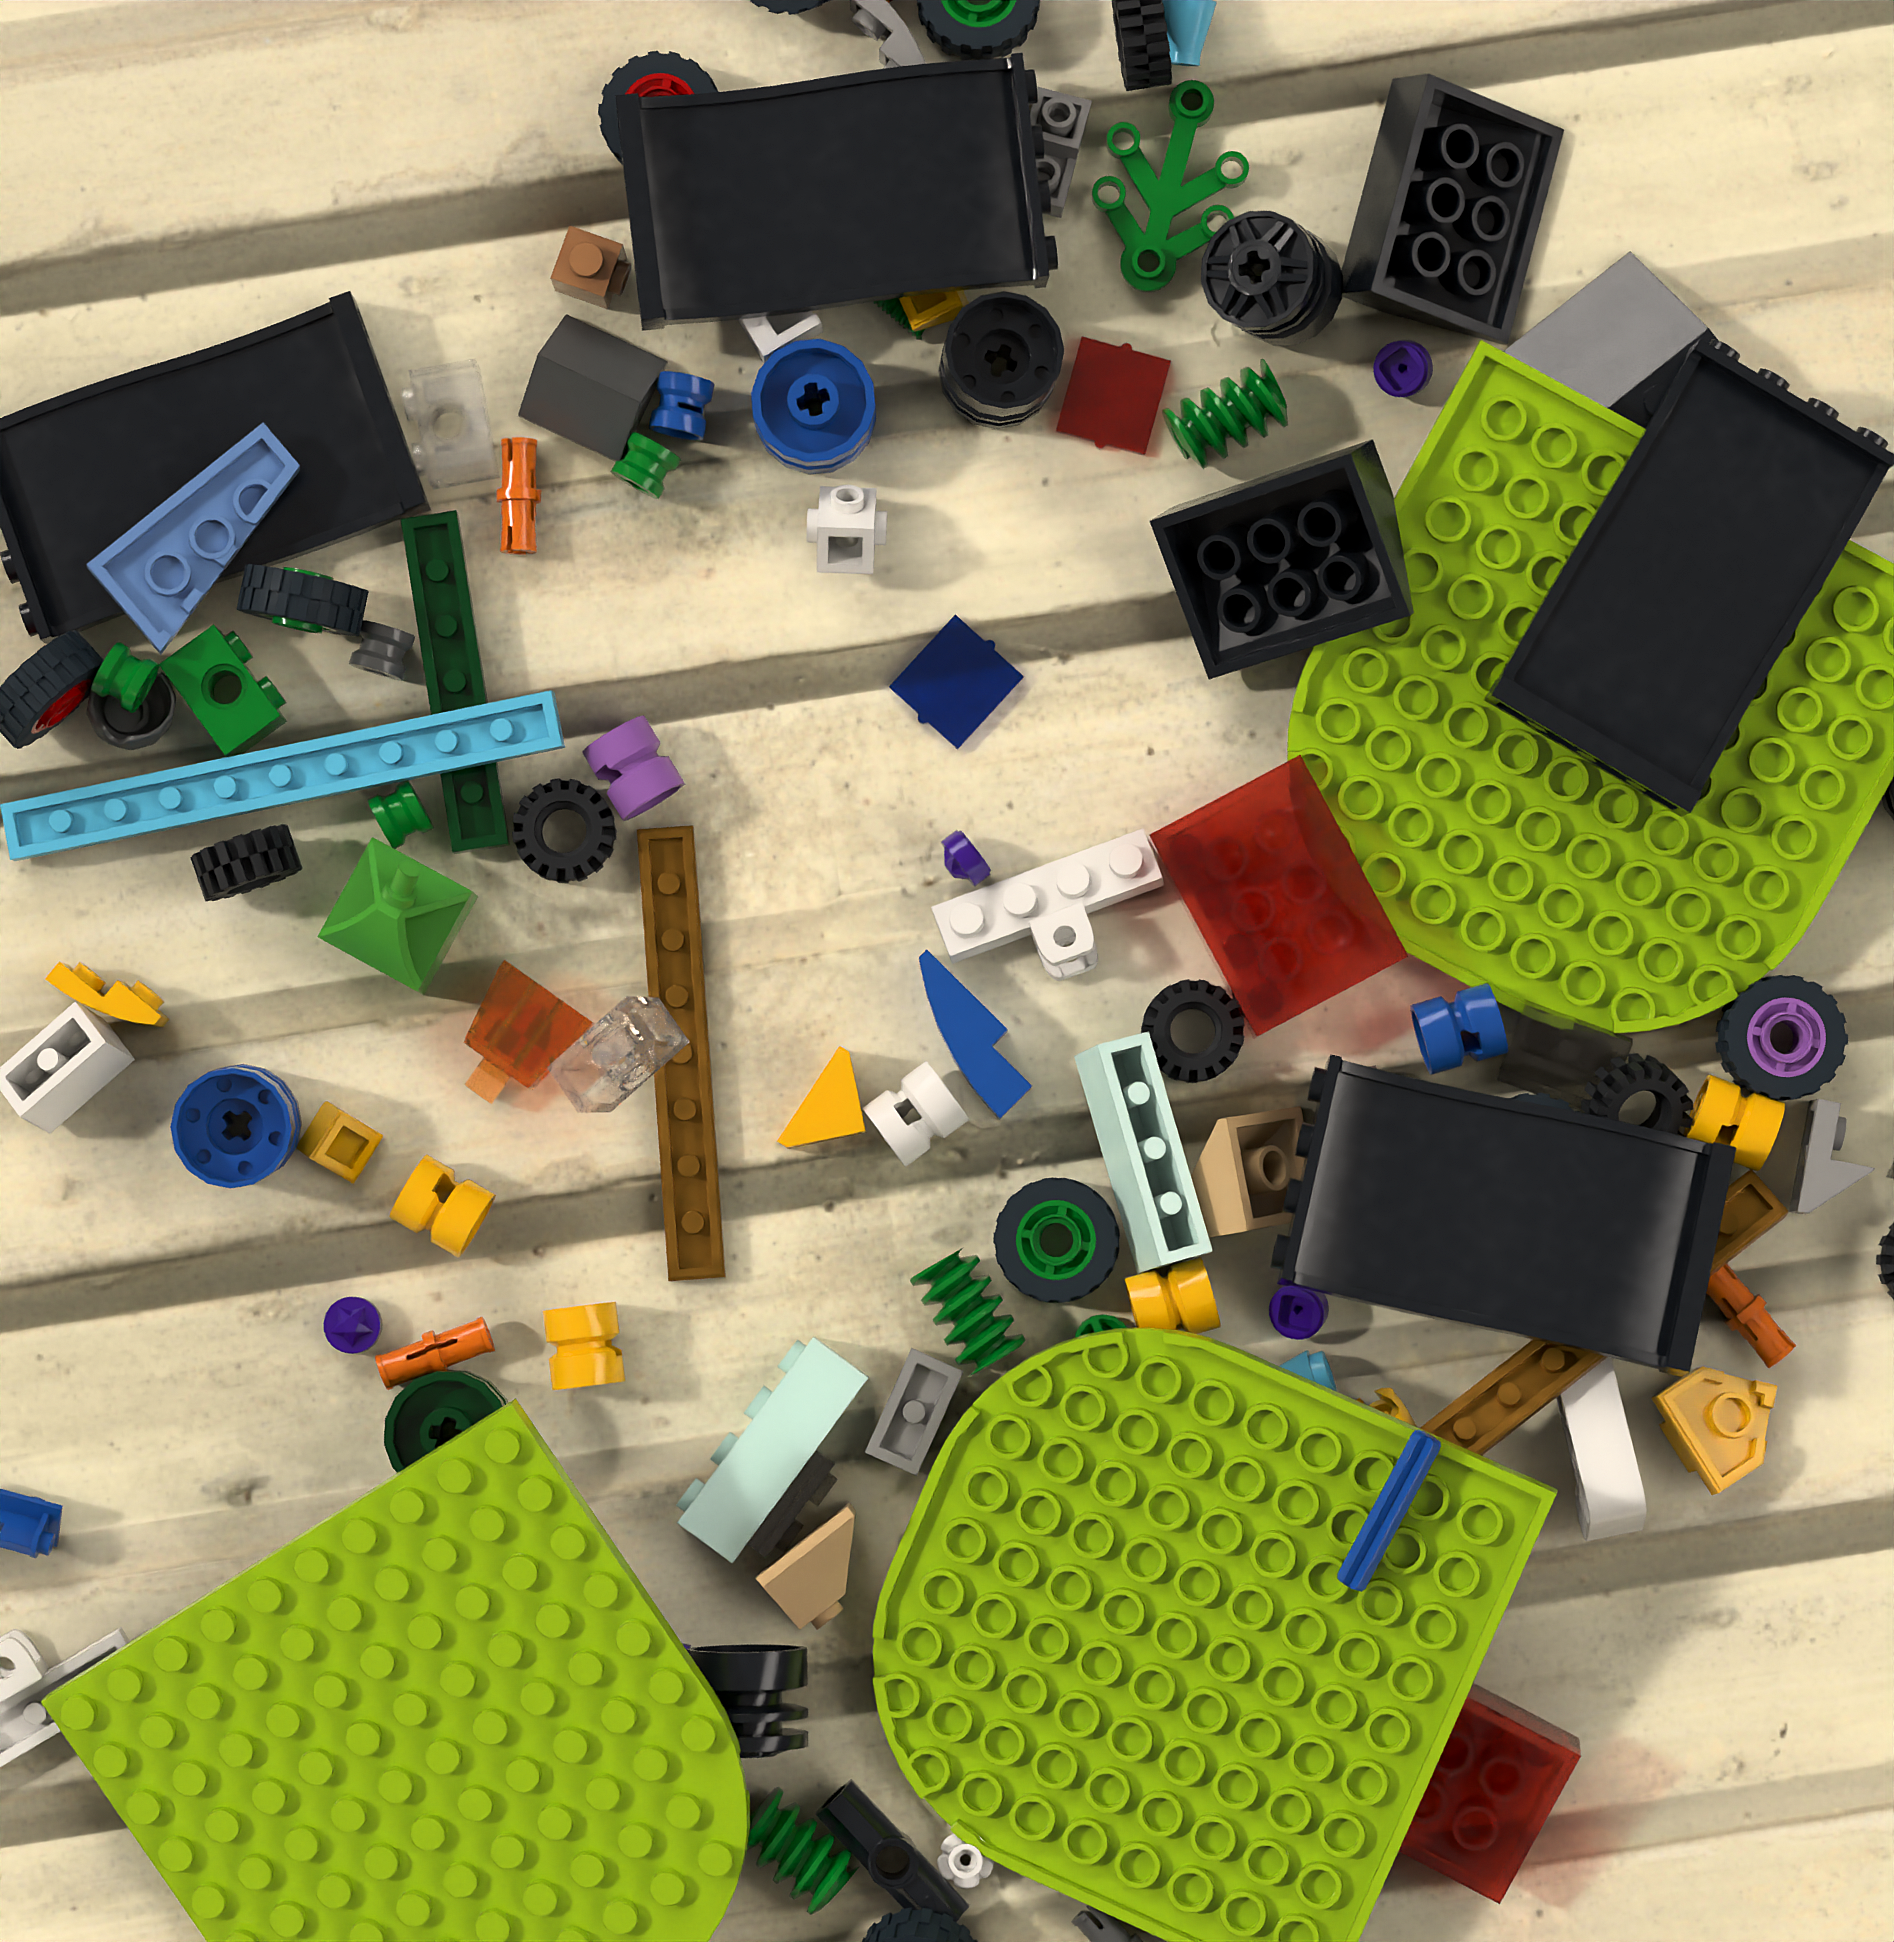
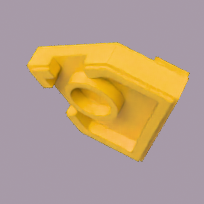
M1702 1366L1694 1369L1651 1398L1665 1420L1659 1424L1661 1430L1688 1473L1697 1471L1711 1495L1719 1494L1764 1464L1767 1447L1765 1436L1770 1409L1774 1408L1777 1385L1758 1380L1743 1379L1724 1374L1723 1371Z

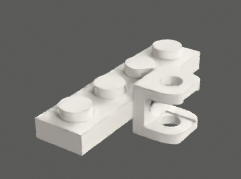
M1140 829L937 904L931 908L952 964L1032 935L1046 972L1054 980L1062 981L1092 970L1097 965V948L1093 930L1087 916L1088 913L1164 886V882L1144 829ZM1077 958V959H1076L1075 961H1073V962H1069V963L1067 962V961H1070V960H1073V959Z
M121 1627L49 1670L37 1647L24 1632L13 1629L0 1637V1657H7L14 1663V1669H5L0 1665V1767L61 1732L42 1705V1699L51 1691L129 1643L130 1641Z

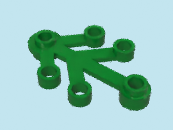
M1187 80L1181 82L1173 89L1170 95L1168 109L1175 123L1159 180L1139 147L1140 134L1134 125L1120 122L1113 125L1107 134L1106 147L1108 152L1113 157L1120 159L1150 211L1145 234L1124 203L1126 189L1120 179L1114 176H1104L1098 179L1092 189V202L1099 211L1107 215L1125 246L1120 260L1123 278L1132 288L1141 292H1155L1167 286L1175 274L1176 261L1210 242L1211 237L1216 233L1207 226V219L1215 214L1221 215L1228 221L1233 219L1234 215L1230 209L1223 205L1210 206L1203 212L1199 224L1167 239L1172 218L1224 188H1237L1241 186L1248 176L1249 163L1246 157L1239 152L1228 151L1217 159L1214 168L1181 186L1196 128L1205 125L1209 121L1214 108V97L1211 90L1200 81ZM1188 93H1195L1200 96L1203 104L1199 109L1190 111L1182 105V97ZM1126 132L1132 136L1134 144L1129 149L1121 150L1113 144V137L1117 133ZM1228 161H1235L1241 166L1242 174L1235 179L1227 178L1221 171L1222 165ZM1104 186H1113L1118 190L1119 198L1114 203H1104L1098 196L1099 190ZM1143 254H1153L1159 260V267L1152 272H1146L1139 267L1138 259Z

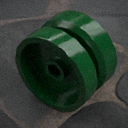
M436 1371L413 1380L395 1397L385 1418L384 1446L392 1468L398 1473L446 1443L441 1432L447 1422H456L455 1429L465 1431L508 1403L507 1398L491 1381L470 1371Z

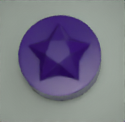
M1399 340L1387 344L1378 352L1374 361L1373 372L1378 386L1385 393L1394 397H1408L1419 393L1428 385L1433 373V364L1430 354L1421 344L1412 340Z
M955 830L941 841L944 847V865L954 878L968 879L975 887L991 875L990 867L961 830Z
M1282 1285L1274 1294L1269 1304V1317L1275 1329L1283 1336L1295 1340L1307 1339L1316 1334L1325 1323L1329 1312L1328 1301L1324 1293L1291 1285Z
M345 1297L333 1303L326 1312L323 1323L324 1333L328 1342L335 1349L349 1354L361 1353L370 1349L378 1341L382 1332V1318L376 1306L367 1299Z

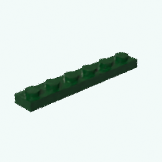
M457 510L401 519L431 715L487 704L488 699L459 514ZM494 762L441 773L452 853L460 854L510 846L498 763Z

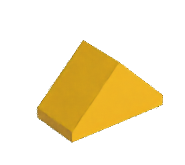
M841 1046L838 1047L777 1140L778 1143L787 1149L866 1133L851 1056Z

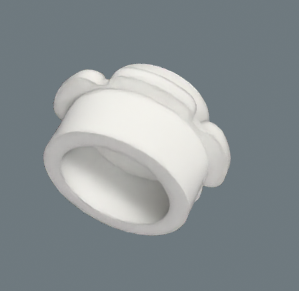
M954 1833L943 1841L941 1845L942 1855L938 1857L937 1865L940 1874L946 1880L951 1879L956 1887L968 1889L977 1886L981 1878H987L990 1875L994 1861L982 1855L975 1846L965 1843ZM964 1854L971 1857V1862L968 1865H963L960 1862V1857Z

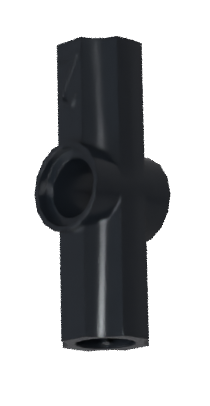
M852 1779L836 1790L816 1811L815 1815L869 1871L873 1881L882 1888H885L903 1909H932L934 1913L941 1915L945 1913L953 1917V1921L957 1922L969 1908L967 1901L921 1854L912 1839L901 1832ZM889 1846L900 1847L908 1854V1863L899 1872H884L876 1863L877 1856L881 1850Z

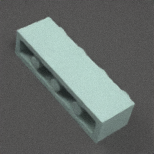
M1149 1031L1098 1044L1075 1055L1074 1058L1137 1274L1212 1252L1213 1250Z
M815 1337L810 1340L807 1346L799 1340L794 1343L778 1365V1368L785 1372L786 1375L773 1392L763 1386L745 1410L744 1414L752 1419L739 1438L729 1432L710 1458L711 1461L718 1465L706 1484L696 1478L676 1504L677 1507L684 1511V1514L677 1523L732 1564L869 1378Z

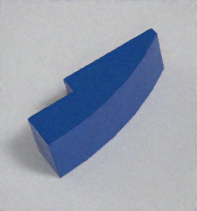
M926 949L919 957L926 996L937 1028L955 1064L974 1092L1000 1120L1032 1087L993 1047L1007 1033L1008 1029Z

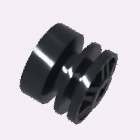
M1248 211L1228 220L1211 237L1202 258L1201 284L1208 304L1225 321L1240 328L1254 338L1273 346L1297 345L1317 336L1333 320L1342 300L1343 273L1336 254L1326 243L1312 232L1305 230L1303 226L1297 224L1294 220L1273 211ZM1265 264L1270 265L1269 270H1265ZM1257 276H1261L1262 282L1256 281Z
M1002 291L981 295L964 306L949 326L938 369L942 392L955 412L974 425L993 429L1021 425L1039 413L1050 397L1061 371L1064 346L1059 326L1045 307L1026 295ZM997 357L1007 360L1006 370L1002 372L1000 377L990 374L991 365Z
M776 1644L701 1646L687 1649L711 1685L729 1717L740 1745V1758L772 1757L788 1750L808 1747V1731L782 1728V1721L800 1720L808 1717V1708L782 1702V1692L796 1690L808 1685L807 1647Z

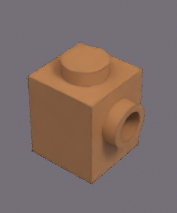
M569 225L550 279L556 292L608 310L613 294L621 296L630 274L631 263L625 262L627 256L623 244Z

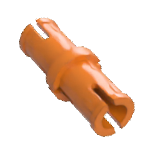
M512 437L511 441L510 438L501 439L502 488L497 489V502L501 503L502 515L500 552L523 555L527 551L528 554H534L537 552L535 533L536 504L541 503V490L536 489L537 440L525 437Z
M1728 1264L1709 1277L1706 1293L1727 1317L1724 1323L1731 1331L1738 1330L1763 1360L1767 1368L1777 1364L1796 1347V1344L1781 1330L1764 1308L1767 1304L1760 1294L1754 1296Z
M479 1317L475 1321L437 1335L433 1330L423 1333V1340L383 1355H376L375 1360L386 1389L390 1390L397 1385L432 1372L448 1371L449 1366L487 1352L491 1353L495 1351V1347L484 1318Z

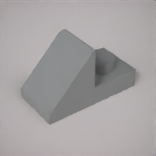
M1822 1099L1809 1101L1789 1212L1806 1214L1812 1212L1875 1169L1873 1167L1831 1159L1832 1150H1841L1846 1132V1118L1839 1116L1841 1103Z

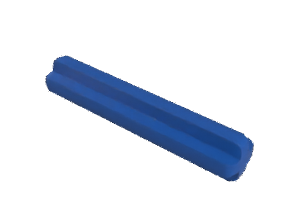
M1415 1430L1410 1436L1338 1571L1337 1579L1344 1585L1361 1592L1366 1589L1441 1448V1442L1434 1436L1421 1430Z

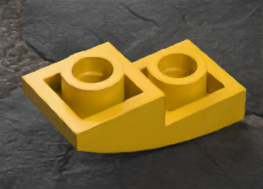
M60 961L45 978L60 991L76 1001L115 1018L145 1026L162 1028L169 1021V1018L158 1010L164 1003V1000L139 980L132 987L127 983L117 980L110 990L103 994L100 990L106 982L90 968L79 962L73 969L68 964Z

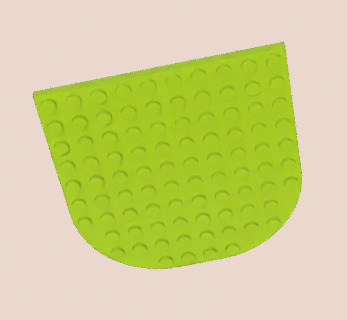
M1480 340L1394 496L1414 613L1389 623L1313 646L1302 669L1293 697L1287 742L1289 787L1295 814L1312 856L1337 895L1358 918L1376 933L1414 957L1470 987L1488 983L1496 1001L1531 1018L1559 1027L1587 1031L1628 1033L1650 1031L1681 1024L1708 1014L1735 1000L1739 996V992L1748 989V985L1760 980L1770 970L1772 971L1784 960L1801 940L1817 915L1894 777V563L1851 540L1848 541L1816 597L1745 711L1701 790L1702 794L1693 810L1689 814L1681 817L1484 701L1543 598L1615 481L1645 428Z
M1144 1327L1118 1328L1094 1332L1060 1342L1016 1365L981 1394L963 1414L947 1437L920 1494L889 1567L879 1596L873 1624V1688L878 1714L888 1744L900 1769L921 1800L925 1798L936 1813L951 1826L950 1830L962 1841L975 1846L985 1857L1018 1874L1165 1941L1358 1942L1557 1495L1558 1489L1244 1350L1210 1337L1180 1330ZM1415 1430H1421L1434 1436L1441 1442V1448L1366 1589L1361 1592L1344 1585L1337 1579L1338 1571L1410 1436Z
M516 1398L51 1691L41 1701L207 1942H708L725 1915L737 1887L746 1856L750 1829L749 1790L746 1788L744 1769L739 1755L741 1749L738 1738L724 1707L705 1676Z

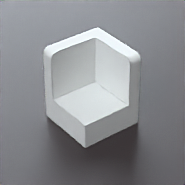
M812 311L738 320L763 363L775 351L792 342L810 340L823 332L822 322L817 314H813Z

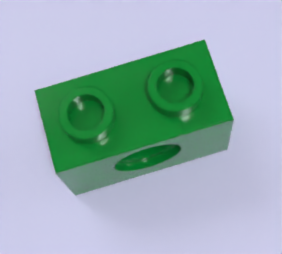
M213 624L162 661L160 667L226 757L245 753L285 724L287 720L279 711V708L287 702L267 675L259 681L254 677L245 664L253 656L233 630L225 636ZM225 676L239 677L242 684L239 697L229 704L217 703L214 697V688L217 682Z

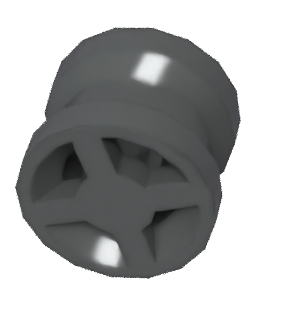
M363 620L360 631L362 641L359 649L352 652L349 665L383 677L403 680L406 670L402 663L406 651L412 649L415 636L390 626Z

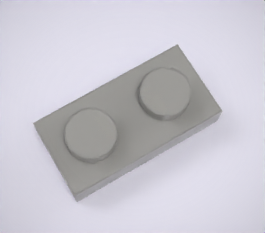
M911 1348L865 1453L917 1476L963 1371Z

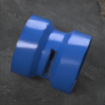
M672 371L660 372L657 391L661 398L659 406L652 410L649 429L671 437L703 440L707 425L703 417L705 405L712 400L715 384L710 380L690 374Z

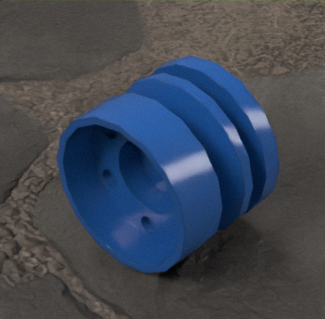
M239 1064L210 1071L189 1084L175 1104L170 1128L174 1150L186 1169L207 1184L231 1189L253 1185L283 1167L298 1146L302 1121L298 1101L285 1081L266 1068ZM230 1112L235 1115L244 1112L250 1114L252 1119L247 1125L248 1129L252 1132L250 1137L245 1133L235 1137L231 1135L228 1130L233 1124L232 1118L229 1116Z

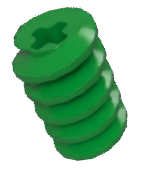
M1264 359L1260 360L1262 377L1256 374L1250 367L1240 370L1241 388L1229 377L1221 379V398L1209 387L1200 390L1202 408H1199L1189 398H1184L1180 400L1181 418L1176 416L1169 408L1162 410V415L1170 434L1185 459L1192 458L1204 469L1208 467L1206 449L1211 447L1224 459L1228 457L1226 439L1232 437L1242 448L1248 446L1247 428L1252 427L1263 438L1268 436L1266 418L1272 416L1283 428L1288 426L1285 398Z
M960 1249L916 1274L910 1279V1282L913 1286L931 1284L932 1287L921 1301L924 1306L940 1303L943 1305L942 1309L933 1318V1322L936 1326L953 1323L955 1327L945 1337L944 1341L947 1346L965 1344L966 1347L955 1360L958 1365L976 1363L977 1367L971 1373L973 1375L1021 1347L1026 1339L1023 1334L1005 1337L1004 1333L1014 1322V1318L1011 1314L993 1316V1312L1002 1303L1003 1299L1000 1294L985 1297L981 1295L992 1280L989 1275L971 1277L970 1273L980 1262V1259L977 1255L960 1257L959 1253L962 1250Z
M776 1787L750 1814L747 1851L757 1845L762 1848L755 1864L759 1868L774 1861L779 1863L773 1877V1881L776 1884L792 1876L796 1879L790 1893V1897L793 1900L810 1892L813 1896L807 1912L812 1915L820 1911L834 1898L854 1875L859 1866L848 1872L846 1871L851 1858V1852L847 1849L832 1856L829 1855L834 1842V1837L830 1833L814 1841L812 1840L817 1826V1821L814 1818H810L798 1825L795 1824L800 1811V1805L796 1802L779 1809L778 1806L784 1792L780 1787Z

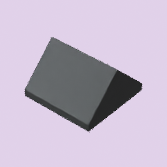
M566 314L537 355L518 416L615 462L622 460L628 448L627 441L631 434L636 431L656 390L660 372L665 371L668 362Z

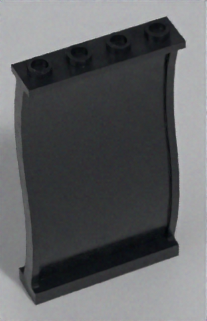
M1023 53L1011 54L1009 58L962 60L876 69L733 91L639 97L638 93L615 95L642 331L664 329L666 325L768 317L951 291L1034 285L1035 288H1044L1050 276L1049 270L1058 269L1055 236H1045L1042 215L1051 214L1048 180L1038 181L1036 159H1044L1043 132L1041 124L1031 125L1029 104L1038 102L1036 75L1034 69H1024Z
M351 291L329 298L330 301L328 303L244 336L78 388L0 418V529L8 547V550L0 552V556L10 582L14 584L20 581L27 602L19 605V611L30 637L38 634L42 642L49 644L53 639L64 635L68 631L73 632L76 630L81 632L125 615L126 613L88 570L86 564L263 422L300 465V471L215 584L244 575L246 564L270 567L361 535L403 517H414L431 511L358 304Z
M1700 339L1688 350L1683 364L1640 439L1556 576L1501 674L1495 680L1484 701L1680 817L1691 813L1702 794L1701 790L1745 711L1837 562L1886 473L1894 465V454L1886 449L1888 442L1879 434L1864 427H1858L1855 431L1836 420L1839 413L1833 407L1815 398H1809L1807 402L1787 391L1790 384L1784 378L1763 368H1760L1758 373L1738 362L1741 356L1735 349L1715 339H1711L1709 343Z
M1336 1055L1329 1056L1325 1069L1314 1067L1307 1097L1308 1101L1317 1102L1313 1124L1302 1122L1295 1156L1305 1158L1300 1180L1290 1178L1283 1205V1212L1293 1214L1288 1236L1277 1234L1270 1264L1271 1268L1280 1269L1277 1284L1296 1286L1377 1307L1570 1347L1655 1368L1659 1372L1682 1377L1690 1372L1736 1147L1716 1142L1705 1143L1604 1117L1436 1084L1348 1062Z

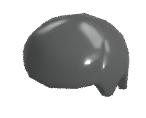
M163 672L157 674L144 701L134 713L121 708L120 701L111 695L101 697L92 692L90 688L86 714L95 733L103 741L121 749L135 750L155 744L170 728L176 706V695L168 677Z

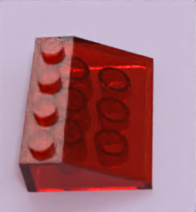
M1301 755L1148 836V842L1231 998L1235 999L1239 1012L1243 1016L1253 1039L1408 957Z
M1473 1683L1399 1852L1500 1904L1581 1757L1579 1738Z

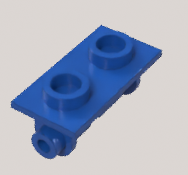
M0 1489V1547L30 1555L32 1558H37L39 1554L49 1556L53 1546L57 1547L59 1543L63 1506L38 1497H29Z

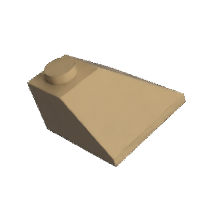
M1301 1106L1217 1120L1191 1174L1209 1238L1291 1223L1293 1214L1283 1212V1205L1290 1178L1300 1180L1305 1158L1295 1156L1301 1125L1304 1122Z
M850 1502L765 1567L756 1577L760 1585L799 1629H802L811 1622L816 1630H818L844 1609L837 1600L844 1596L847 1590L856 1510Z

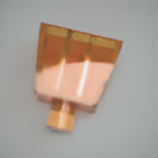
M504 960L499 966L463 1042L483 1056V1059L464 1085L491 1104L511 1077L528 1089L533 1090L592 1032L596 1024Z

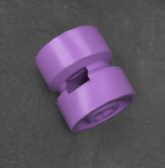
M644 715L614 728L582 751L598 780L610 782L611 785L607 795L623 821L651 809L685 785L669 756H659L656 751L661 743Z

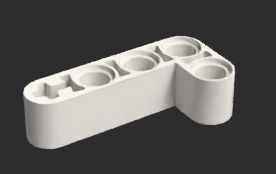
M1607 1357L1556 1397L1577 1483L1575 1501L1585 1541L1642 1531L1647 1512L1643 1485L1612 1359Z

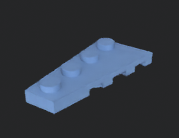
M263 422L87 563V568L161 655L300 471V465Z

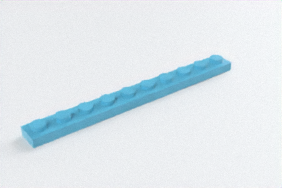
M549 690L0 804L10 860L20 861L565 748L555 692Z

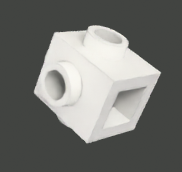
M854 485L820 486L819 508H808L806 535L807 542L817 543V572L873 574L875 545H886L887 511H876L877 488H859Z

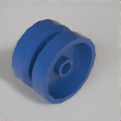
M823 339L794 341L775 351L758 370L751 392L755 429L766 451L783 466L805 474L831 473L852 463L869 444L876 423L874 384L863 362L847 348ZM811 401H819L822 403V414L810 416L809 409L804 410V408Z

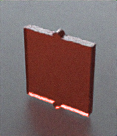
M1082 336L1056 432L1094 442L1095 447L1099 450L1109 446L1145 456L1171 360L1134 351L1129 343H1124L1120 347Z

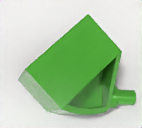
M372 837L317 937L424 995L478 896L473 891Z

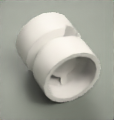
M927 1061L901 1079V1090L898 1093L886 1090L862 1108L905 1167L930 1149L931 1137L936 1135L945 1138L969 1121L966 1113ZM912 1108H915L921 1119L907 1126L902 1118Z

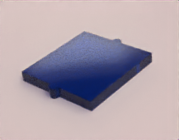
M955 614L895 679L889 688L918 714V722L925 725L928 723L958 750L1020 683L1024 676L994 650V641L987 640L985 642Z

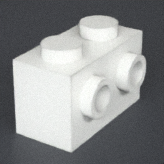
M75 1001L0 1067V1091L20 1118L48 1133H52L135 1059L104 1018Z

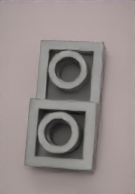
M850 0V10L855 14L852 17L853 23L867 36L876 41L881 36L887 39L879 48V60L884 65L883 69L926 64L911 32L886 0Z
M1037 87L1038 102L1032 105L1030 112L1031 125L1041 124L1044 140V159H1036L1038 181L1048 180L1051 214L1047 215L1061 218L1092 101Z

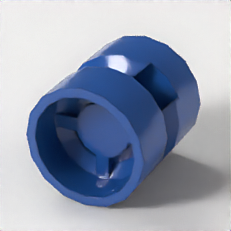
M1488 983L1456 992L1454 1001L1450 1003L1440 996L1410 1005L1415 1035L1430 1075L1462 1066L1464 1057L1468 1055L1478 1062L1508 1053L1503 1021L1495 996Z

